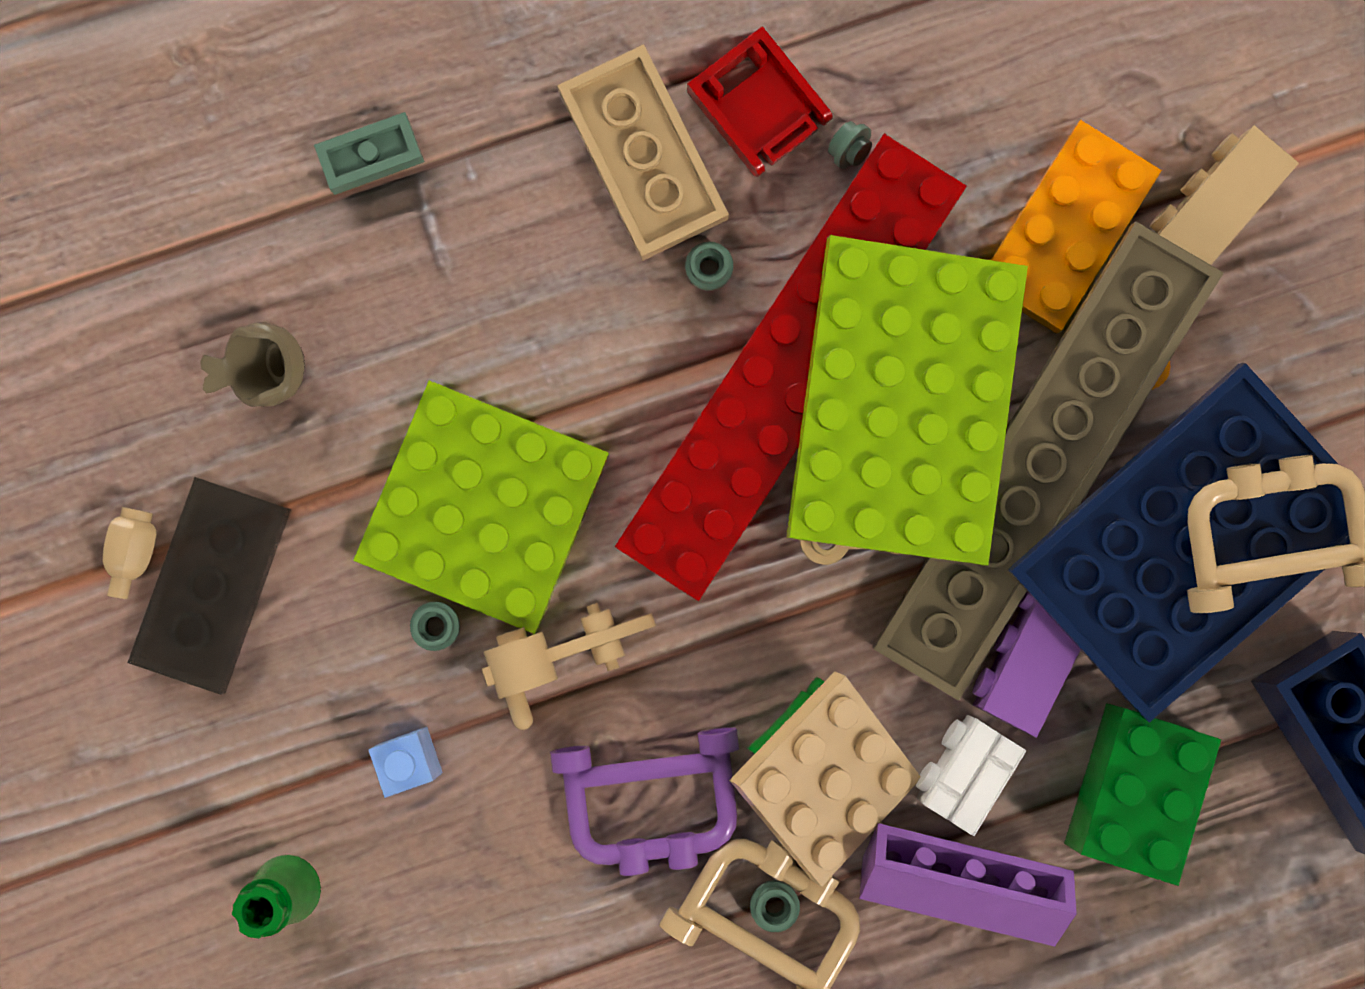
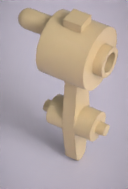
M598 603L587 606L589 616L581 618L586 636L548 648L543 632L527 637L524 627L497 636L496 639L499 646L484 651L488 667L482 668L487 687L495 686L498 698L506 699L515 727L520 730H526L532 725L533 717L524 691L558 679L553 661L591 649L596 665L605 663L607 671L619 668L617 659L625 656L620 638L655 627L656 624L652 613L615 625L610 609L600 611Z

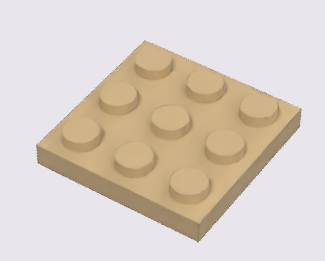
M834 671L729 781L810 879L822 887L876 829L877 824L881 823L909 793L921 776L848 678Z

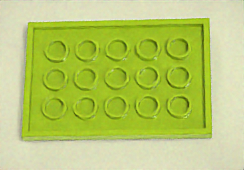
M833 235L827 238L786 538L989 565L1028 266Z

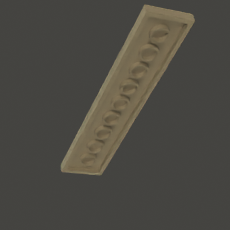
M1138 222L1133 223L1129 227L1006 428L989 565L927 557L873 644L874 650L958 701L960 700L1026 593L1025 588L1007 569L1082 503L1224 272Z

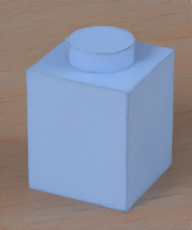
M428 727L381 742L368 749L384 798L429 783L443 773Z

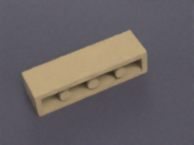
M1255 125L1239 138L1231 133L1215 149L1211 156L1217 161L1207 173L1202 168L1198 170L1180 190L1186 197L1177 208L1169 204L1151 223L1149 227L1155 233L1206 263L1213 264L1299 164Z

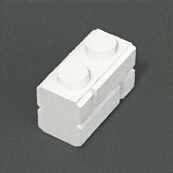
M966 715L963 722L958 719L955 720L946 731L942 739V745L946 747V750L938 763L929 762L920 773L921 777L916 784L920 792L916 799L962 830L975 836L1026 753V750L978 719Z

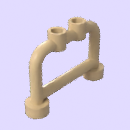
M1312 455L1279 459L1280 471L1263 474L1261 473L1260 464H1247L1227 468L1228 479L1204 486L1193 497L1188 508L1187 523L1197 587L1187 590L1190 612L1212 613L1234 608L1231 588L1233 584L1341 566L1345 586L1365 587V490L1362 481L1352 470L1339 464L1322 463L1314 465ZM1324 484H1333L1341 490L1350 544L1216 565L1210 526V512L1217 503L1256 498L1265 494L1282 491L1310 489Z
M732 839L719 849H716L708 859L680 909L669 907L659 924L666 933L688 946L695 944L704 928L796 984L795 989H831L853 950L860 932L859 915L854 904L843 894L835 890L840 881L832 876L821 887L812 881L805 871L793 865L795 859L782 844L775 840H771L767 848L759 843L748 839ZM736 859L750 861L768 875L781 882L783 881L811 901L829 909L838 916L840 920L839 933L817 972H814L705 905L732 861Z

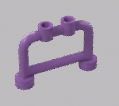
M716 728L699 732L700 753L610 765L592 767L589 746H570L551 751L553 773L563 774L570 836L574 848L584 859L594 864H619L620 875L633 876L648 872V860L668 858L669 868L675 870L697 866V854L719 849L730 840L736 828L737 808L734 785L729 780L733 777L730 752L739 750L737 729ZM712 772L718 817L717 823L711 831L697 834L680 832L668 835L665 838L649 840L633 838L609 845H601L592 839L589 829L585 788Z

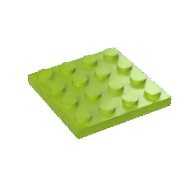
M429 380L353 561L515 627H524L525 631L537 634L610 454Z

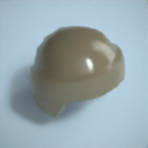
M257 322L239 327L231 334L226 345L225 356L222 359L203 355L200 361L201 369L209 374L204 378L203 390L207 394L231 386L235 395L250 407L276 406L295 395L299 389L305 370V356L297 340L283 327L267 322Z

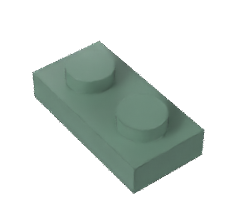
M405 112L314 145L328 186L334 195L425 162Z

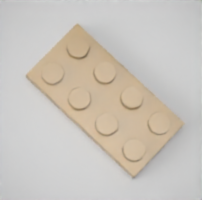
M644 44L557 85L558 92L642 261L728 220L729 214Z

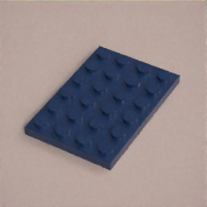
M1240 363L1007 570L1136 711L1150 723L1325 570L1233 584L1231 588L1234 608L1212 613L1190 612L1187 590L1197 587L1187 523L1188 508L1193 497L1204 486L1217 481L1227 480V468L1260 464L1261 473L1263 474L1280 471L1279 459L1302 455H1312L1314 465L1338 463L1246 363ZM1333 484L1318 485L1317 487L1304 490L1265 494L1264 496L1250 499L1223 501L1217 503L1210 512V526L1217 566L1350 544L1343 495L1341 490Z

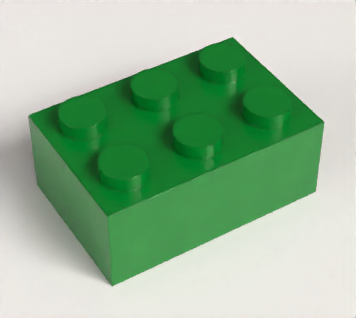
M1106 703L1064 844L1081 855L1179 886L1222 739L1154 718L1149 723L1139 712Z

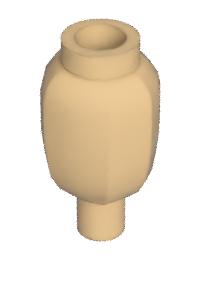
M122 507L120 517H116L110 522L103 550L104 568L111 576L107 596L128 599L132 580L138 578L146 571L157 537V530L151 523L153 513Z

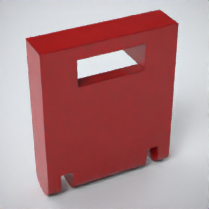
M763 26L687 83V93L755 177H759L765 172V166L759 159V154L763 156L769 165L773 166L818 131L817 125L809 117L811 114L823 126L833 119V115L827 105ZM749 57L758 70L723 96L724 87L718 79Z

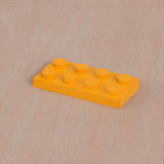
M1082 120L1071 131L991 258L993 261L1028 266L1022 312L1056 334L1063 330L1162 171Z

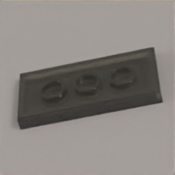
M194 477L127 663L220 695L225 694L291 509L202 478Z

